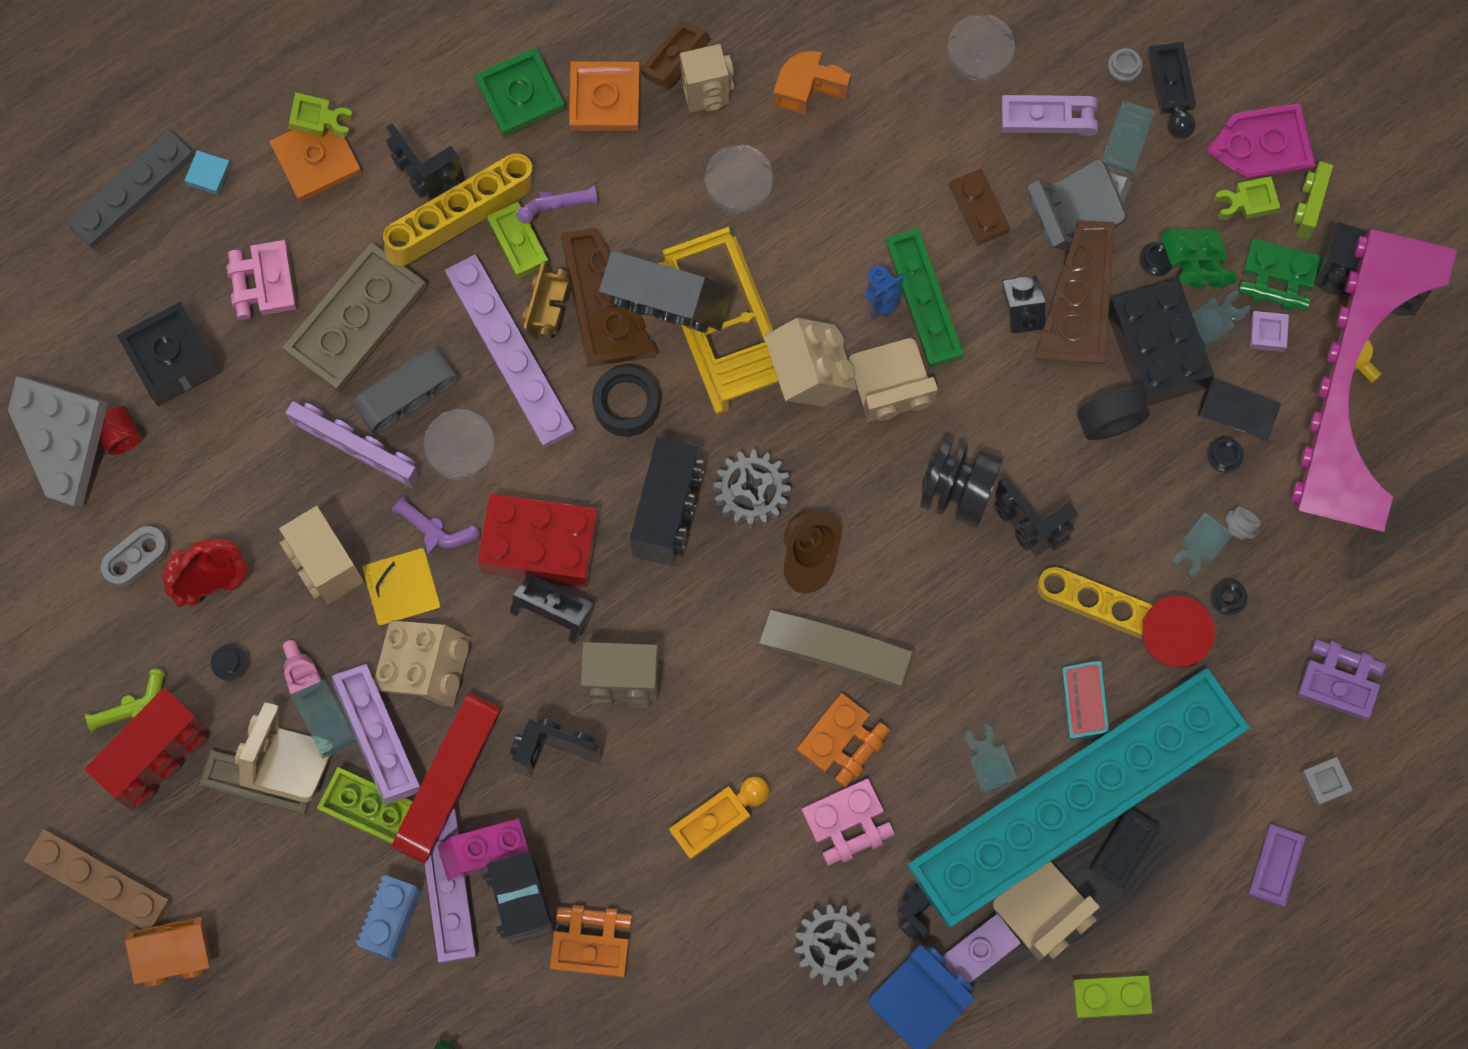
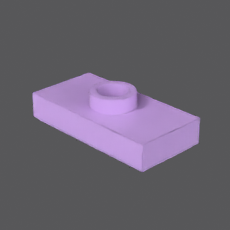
M997 913L942 957L947 962L943 967L953 977L958 973L970 984L1021 943Z

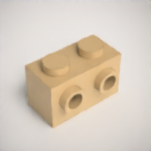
M717 44L680 53L681 83L689 113L700 110L716 111L729 104V91L734 90L732 79L734 70L730 55L723 56L721 45Z

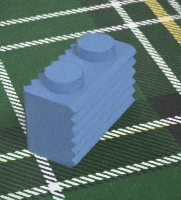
M385 875L381 877L382 883L378 884L380 889L375 891L377 897L373 898L374 904L370 905L372 911L367 912L369 918L364 920L366 925L361 927L363 932L359 934L360 940H357L356 943L365 952L395 962L421 891L412 884Z

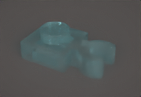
M1238 290L1230 292L1221 306L1213 298L1192 312L1204 348H1207L1233 330L1235 325L1231 319L1240 320L1248 314L1251 308L1249 305L1244 306L1242 309H1236L1232 306L1231 302L1235 301L1240 294Z
M1205 512L1181 542L1189 549L1178 552L1171 565L1175 568L1180 561H1189L1192 569L1186 577L1191 579L1201 567L1200 559L1202 558L1211 564L1233 534Z
M988 723L983 726V731L986 735L984 741H976L971 730L965 733L967 745L978 754L970 757L969 762L982 794L1016 782L1018 779L1005 746L993 747L994 732Z

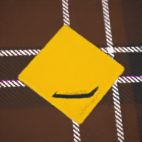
M423 548L363 565L362 569L378 625H384L392 621L440 608L432 574Z

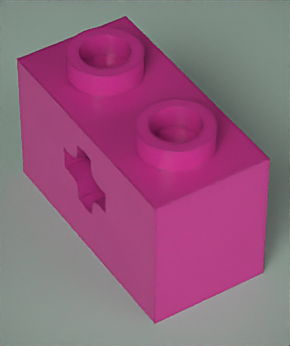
M519 819L452 836L437 846L448 882L488 871L486 865L488 863L529 852Z

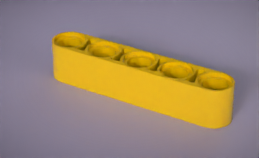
M522 154L508 155L391 223L385 228L383 233L386 259L396 266L410 264L483 221L488 215L524 197L532 188L531 161ZM514 173L522 174L523 177L513 178L510 175ZM485 190H491L495 192L491 195L481 194V192ZM456 207H462L466 209L462 212L452 211V209ZM433 224L436 226L434 229L426 230L422 228L424 225ZM398 241H403L407 243L405 246L396 247L392 245Z

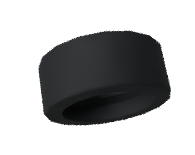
M624 365L612 368L603 374L594 386L592 402L596 419L605 430L616 436L631 437L642 434L652 427L659 415L660 396L657 384L647 372L638 367ZM624 382L637 384L644 390L647 396V406L642 415L628 421L618 420L608 412L605 404L606 395L609 390L616 384Z
M1129 387L1106 393L1084 404L1077 412L1082 430L1088 440H1101L1122 434L1142 424L1150 415L1143 394L1137 387Z

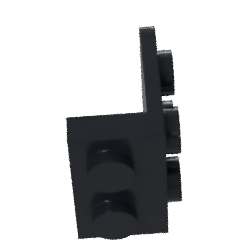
M390 124L386 127L389 138L385 141L392 152L390 156L401 172L406 170L411 179L409 183L419 198L425 196L428 201H431L465 181L459 156L452 146L447 147L421 164L395 126Z
M1007 478L999 481L995 495V511L1005 523L1010 521L1017 531L1015 537L1025 551L1030 549L1035 557H1037L1050 547L1053 551L1061 548L1071 539L1069 535L1075 529L1073 526L1078 513L1070 502L1039 522Z
M540 718L539 722L529 719L524 734L518 733L516 735L510 754L513 755L512 760L517 772L531 778L545 744L599 764L601 759L600 748L594 744V737L579 731H575L573 735L560 731L561 725Z

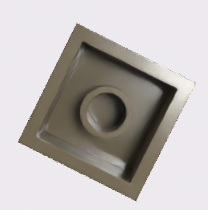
M583 642L581 689L585 700L591 701V705L599 707L613 706V701L628 702L627 706L633 708H647L650 703H658L660 660L657 645Z

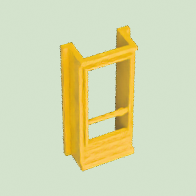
M729 227L663 250L664 261L658 263L680 270L677 264L678 261L723 245L750 313L744 312L740 317L723 322L721 330L741 322L749 323L753 318L762 340L761 344L715 360L706 335L718 330L708 328L705 334L681 325L716 415L729 411L730 400L779 383L764 335L772 332L773 328L736 236H731Z

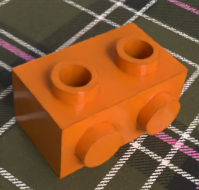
M203 917L127 933L125 944L134 984L144 982L146 987L156 986L165 983L167 977L181 974L184 979L193 978L204 974V969L210 968L211 955Z

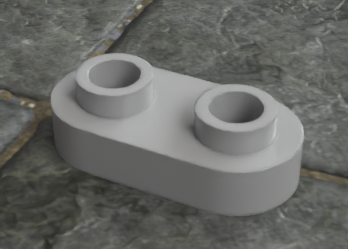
M144 526L137 529L104 556L101 562L103 577L116 587L131 585L165 557L168 551L166 537L159 529L152 526ZM149 542L156 543L153 551L145 552V546ZM120 565H127L126 573L117 575V568Z

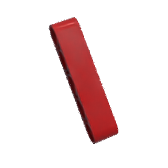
M471 693L466 695L397 831L391 849L426 864L497 722L502 707Z

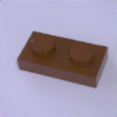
M682 20L641 67L640 72L645 79L669 89L681 75L680 53L704 48L711 39L705 30Z
M982 169L950 181L949 188L977 246L1010 232V226Z

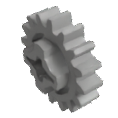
M753 449L750 458H745L741 451L737 452V462L734 463L727 458L725 460L727 471L718 469L716 472V477L722 482L713 483V491L722 494L715 497L716 505L725 504L722 515L725 518L733 514L734 525L736 526L744 519L747 520L748 529H752L755 520H759L761 525L765 527L767 526V517L769 515L776 520L779 519L780 513L777 507L786 509L788 506V501L782 496L791 495V487L783 485L789 481V474H779L782 462L779 460L771 464L770 453H766L760 459L757 458V452ZM753 468L761 469L766 473L762 474L756 470H753ZM739 473L737 483L732 484L731 488H728L733 476ZM747 478L754 488H758L757 500L750 490H746ZM773 490H776L773 500L766 506L765 499L767 495L772 494ZM742 504L751 508V510L743 509L737 505Z
M827 905L825 915H821L817 909L813 910L814 921L811 923L803 919L801 925L806 929V932L796 933L795 939L803 942V946L794 949L796 955H804L805 957L799 964L800 969L810 967L812 970L809 979L813 980L820 975L823 977L822 983L825 987L829 984L830 979L836 980L838 988L842 987L843 978L847 976L855 983L857 981L855 971L858 969L866 973L869 968L863 960L873 959L875 955L872 951L867 950V946L875 943L874 937L865 936V933L871 927L870 924L866 923L860 926L857 923L860 913L856 912L852 917L847 916V906L844 905L839 913H834L832 905ZM834 921L833 928L823 934L813 933L822 924ZM847 925L857 934L860 945L849 939L845 932ZM833 937L840 938V945L845 947V950H838L836 955L829 954L830 947L824 945L825 942H831ZM810 947L820 952L824 959L823 967L818 965L813 959ZM844 959H856L848 968L835 971L837 964Z

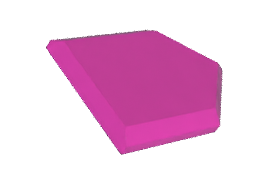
M1300 103L1234 113L1206 150L1208 155L1246 179L1315 168Z

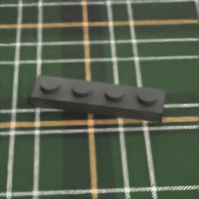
M168 130L67 221V224L82 240L94 249L194 158L192 151Z

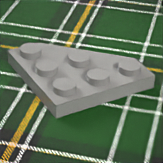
M16 376L8 412L45 496L72 506L83 507L108 403L26 377Z

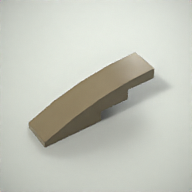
M770 610L759 642L766 649L796 655L800 660L832 667L839 673L904 688L915 655L912 651L877 639Z

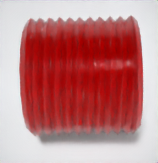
M116 406L107 409L99 438L106 453L118 455L135 447L140 442L142 436L127 407Z

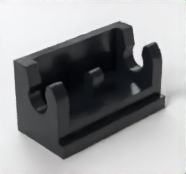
M1213 379L1209 385L1199 417L1268 441L1281 403Z
M528 573L513 594L510 614L517 617L520 607L528 609L545 619L571 630L568 642L576 644L578 635L582 636L586 631L594 603Z

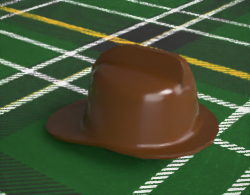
M802 511L800 516L794 518L788 524L784 532V544L787 549L784 562V577L787 584L794 591L803 594L815 592L822 588L831 578L836 564L842 533L840 523L834 516L826 513L813 514L810 511Z

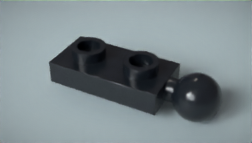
M1182 41L1149 46L1148 57L1160 115L1172 113L1168 121L1170 134L1178 139L1188 138L1193 134L1196 123L1194 117L1186 111L1195 109L1196 100L1184 43Z

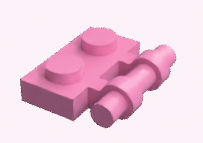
M285 240L250 246L252 259L243 260L241 250L228 252L229 264L226 266L228 278L232 279L233 293L231 294L232 307L236 308L237 319L246 320L251 318L250 306L254 303H259V310L262 315L297 309L288 248ZM249 274H254L256 288L247 289L245 277Z
M865 779L801 809L816 844L829 838L833 843V848L822 852L827 866L840 860L842 863L853 859V854L869 847L872 849L883 845L882 841L895 836L889 822L876 828L871 820L882 815L884 811L869 779ZM860 825L864 834L845 841L841 833Z

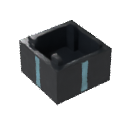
M181 302L117 335L146 390L158 407L220 374L218 367Z
M531 852L486 864L488 873L482 874L484 881H487L488 887L493 888L502 923L501 926L496 927L497 934H500L501 939L506 938L511 945L554 934L537 863Z

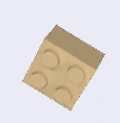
M796 318L764 335L785 401L824 407L857 390L854 380V368L847 360L843 348L844 339L836 325Z
M318 506L313 507L279 528L285 537L279 543L296 570L303 566V569L298 574L314 599L322 596L328 605L364 583Z

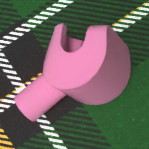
M295 640L286 641L282 646L287 657L284 663V675L290 694L321 682L322 677L312 659L308 655L300 653Z

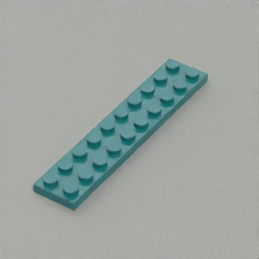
M1206 668L930 849L906 867L947 928L950 929L1245 733L1250 727L1209 669Z

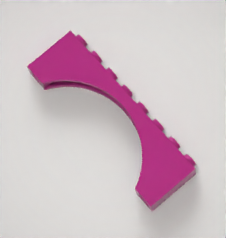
M1374 229L1367 231L1365 237L1359 236L1354 252V257L1359 258L1356 272L1350 271L1345 287V292L1350 293L1347 307L1341 306L1336 322V327L1341 328L1338 342L1332 341L1328 352L1327 362L1332 363L1329 377L1323 376L1319 387L1318 397L1323 398L1320 412L1314 411L1310 422L1309 432L1314 433L1311 447L1305 446L1301 457L1300 467L1305 468L1302 482H1295L1291 502L1296 503V511L1384 532L1393 496L1371 475L1357 450L1349 419V391L1352 374L1365 343L1384 318L1414 296L1449 284L1457 249Z

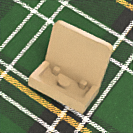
M903 339L854 353L849 357V362L854 368V380L867 422L877 419L878 421L888 420L897 416L898 413L909 410H923L935 403L938 388L934 377L928 378L917 343L914 339Z
M392 621L386 632L374 678L377 690L385 693L421 696L441 706L454 707L471 638L446 625Z
M264 702L259 715H253L248 727L249 737L246 744L240 743L236 751L235 764L239 765V784L297 801L309 802L314 797L332 755L333 745L329 741L280 729L279 706Z
M1049 862L998 896L993 902V909L1039 961L1047 954L1052 959L1059 955L1070 945L1065 938L1075 929L1080 935L1097 921L1093 913L1100 908L1091 896L1084 899L1052 862Z

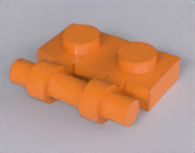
M841 692L797 747L796 752L824 774L833 763L838 765L841 770L834 780L846 788L853 778L858 779L864 771L862 766L873 752L878 753L884 746L882 741L889 734L890 730L881 722L871 732L863 728V725L870 718V714ZM856 738L862 744L850 758L842 752L851 740Z
M574 904L572 908L558 907L556 921L570 923L569 933L554 931L550 970L625 978L629 939L615 938L616 928L631 929L632 915L618 913V909L606 908V912L585 910V906ZM583 924L603 926V936L581 934Z

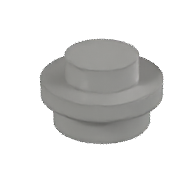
M1123 48L1117 50L1109 58L1108 71L1119 82H1131L1138 78L1142 71V60L1132 49Z
M1237 507L1235 511H1230L1226 515L1227 528L1235 537L1244 540L1245 538L1254 539L1258 535V527L1261 525V522L1248 509Z

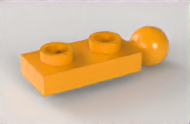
M750 777L742 783L738 795H735L728 786L669 828V832L691 861L749 820L750 815L745 807L748 805H762L769 796L768 784L762 778Z

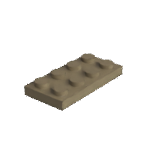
M371 242L285 343L282 349L287 355L339 393L427 287L426 282L405 266L391 264L386 259L385 252Z

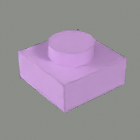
M1253 311L1251 315L1249 349L1285 352L1287 348L1289 314Z

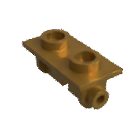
M541 263L539 273L533 278L532 298L529 307L525 308L522 317L523 328L534 341H537L538 336L544 339H551L552 335L557 333L563 310L561 307L551 305L552 302L565 304L571 284L569 272L557 269L555 274H553L545 263Z

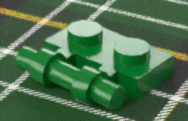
M1170 228L1161 234L1171 266L1182 267L1183 272L1179 277L1181 284L1189 285L1194 289L1205 288L1207 285H1210L1212 288H1225L1236 282V273L1221 267L1223 263L1228 261L1224 250L1223 240L1219 236L1217 229Z
M1252 238L1242 275L1256 279L1255 283L1242 280L1238 294L1250 296L1251 301L1259 303L1265 300L1280 304L1282 309L1293 311V308L1307 311L1311 298L1298 295V289L1311 292L1321 256ZM1267 281L1284 285L1286 290L1282 291L1267 287Z

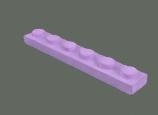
M476 254L446 269L447 278L543 449L574 434V427Z

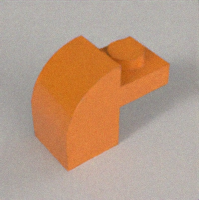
M807 51L791 57L780 70L773 92V107L806 115L813 91L846 100L850 90L851 73H847L844 69L835 65L822 66V52Z

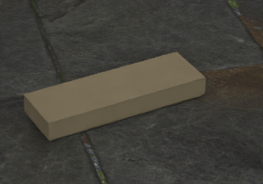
M210 750L199 783L201 787L299 814H307L310 801L301 802L241 786L239 784V765L235 764V756Z

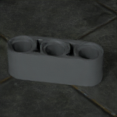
M433 348L361 393L354 400L353 406L373 434H378L451 388L458 380V376L440 350Z

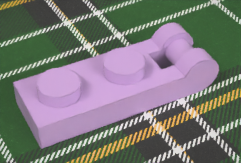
M1002 95L1001 133H1078L1082 136L1096 135L1098 133V121L1095 120L1094 113L1098 110V100L1093 96ZM1072 111L1081 113V118H1072Z

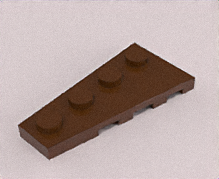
M597 228L562 232L561 241L567 270L570 273V285L587 367L656 357L657 349L653 341L650 342L640 315L610 304L611 297L599 292L610 254Z

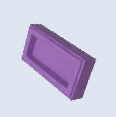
M1272 824L1268 826L1247 896L1282 908L1286 906L1306 836Z

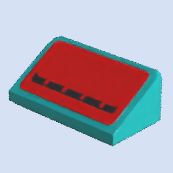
M1101 661L1062 667L1069 740L1103 737L1109 733Z

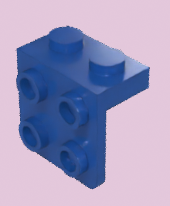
M920 945L869 1000L870 1007L912 1049H928L975 1000L970 994L974 990L973 987L960 974L957 973L953 977L943 967L947 963L945 959L931 946L926 950Z

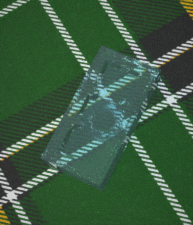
M1122 100L1101 160L1106 163L1107 168L1133 176L1155 112L1154 110Z
M325 680L291 695L292 701L323 759L356 744L355 737Z

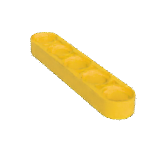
M1058 567L1048 568L1043 571L1037 584L1038 593L1047 602L1142 639L1141 625L1146 613L1153 605ZM1049 576H1058L1064 582V590L1058 594L1048 592L1044 586L1045 579ZM1089 589L1095 592L1098 597L1097 605L1090 608L1082 606L1078 601L1080 591ZM1117 603L1128 605L1132 612L1131 618L1127 621L1115 619L1112 615L1113 605Z

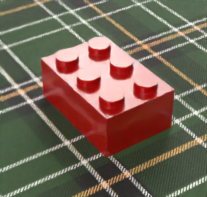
M490 493L477 562L481 573L525 579L528 573H531L553 584L588 588L599 524L597 509Z
M163 687L84 770L130 810H133L136 806L140 808L154 795L153 789L162 779L168 780L180 768L179 762L188 752L191 754L196 752L206 741L205 735L210 730Z

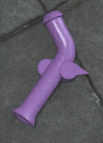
M595 186L588 190L553 195L552 192L538 191V198L529 201L524 207L518 209L517 218L521 223L527 224L541 211L583 204L598 206Z
M403 496L392 509L393 513L400 514L425 534L424 542L427 546L428 556L438 546L452 549L472 541L477 542L480 538L479 529L473 525L451 535L446 534L442 531L443 523L440 519L433 518L429 520L408 503L406 496Z

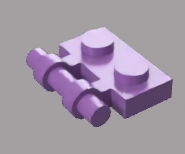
M1315 639L1311 653L1323 656L1324 661L1323 664L1312 660L1307 663L1297 697L1364 721L1369 720L1380 684L1366 679L1368 673L1381 677L1386 663L1373 659V655L1362 651L1361 654L1341 648L1342 644L1331 640L1327 643ZM1340 662L1354 667V675L1335 669L1336 663Z

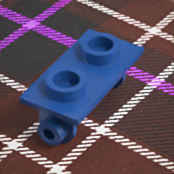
M874 266L868 272L869 283L866 290V299L872 306L870 316L872 320L879 315L886 317L899 307L904 280L902 274L894 279L885 267Z

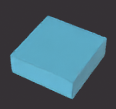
M197 150L184 181L187 186L219 196L231 167L230 161Z

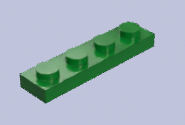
M919 228L886 237L885 245L896 276L898 277L901 274L904 276L902 293L929 369L963 359L964 354Z

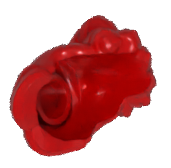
M207 539L192 544L187 550L178 549L173 551L170 559L164 566V573L161 577L163 584H165V593L172 598L177 607L182 608L185 605L192 607L199 604L201 596H207L218 590H235L246 578L248 566L242 556L240 547L232 541Z

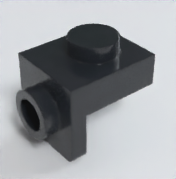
M1037 276L1003 280L1002 291L1009 311V328L1011 333L1044 329L1045 300Z
M916 883L903 896L905 903L897 910L898 918L901 920L898 926L910 939L915 940L918 937L925 943L930 938V932L918 918L932 904L918 883Z

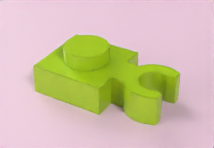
M295 92L287 129L322 137L323 130L326 128L337 137H347L349 128L340 126L337 120L344 119L350 121L352 111L347 108H337L334 111L328 110L329 100Z
M1271 176L1237 183L1236 193L1229 190H1221L1214 196V203L1225 201L1230 206L1228 209L1220 210L1218 217L1221 220L1232 218L1238 211H1242L1244 220L1275 214L1280 210V204Z

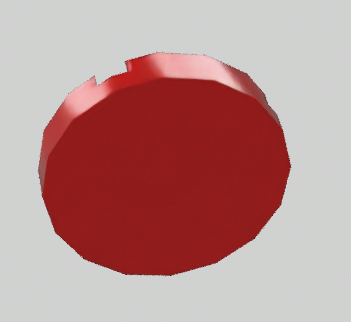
M1170 596L1156 602L1146 613L1141 625L1143 645L1146 652L1158 664L1170 669L1191 667L1198 664L1210 652L1215 640V624L1209 611L1198 601L1186 596Z

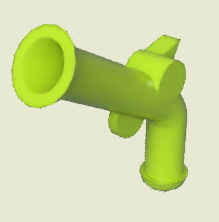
M159 668L149 671L148 674L150 676L143 698L135 700L134 697L127 695L122 698L120 706L94 715L85 714L91 734L100 727L129 717L134 718L162 689L163 680L166 677L165 671Z

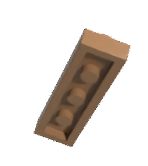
M45 829L42 830L24 859V862L142 929L156 927L171 903L170 900Z

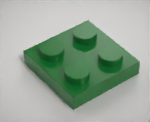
M536 47L474 75L475 82L503 138L566 110L565 104Z

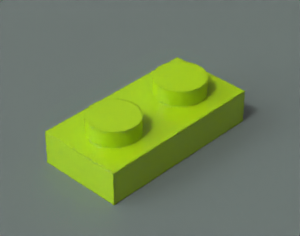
M1320 161L1314 173L1308 171L1302 187V192L1307 193L1305 204L1299 202L1293 219V223L1299 224L1296 237L1309 240L1316 228L1333 168L1331 164Z
M519 202L487 216V220L517 279L539 270L541 263H545L546 266L549 265L548 259L530 224L521 223L517 218V211L521 208Z
M1149 976L1079 979L1072 981L1076 1019L1152 1014Z

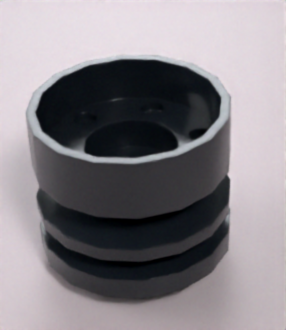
M945 437L941 446L933 454L922 483L920 507L929 510L934 496L941 497L937 514L942 515L952 501L957 503L955 520L978 528L1004 457L981 449L973 463L966 461L968 444L962 443L957 457L950 455L954 439Z

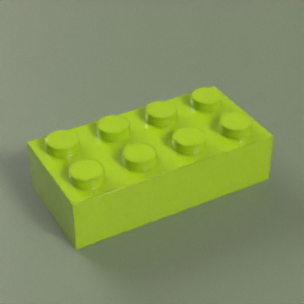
M337 767L317 809L334 819L392 845L397 831L413 801L403 798L384 805L376 784Z

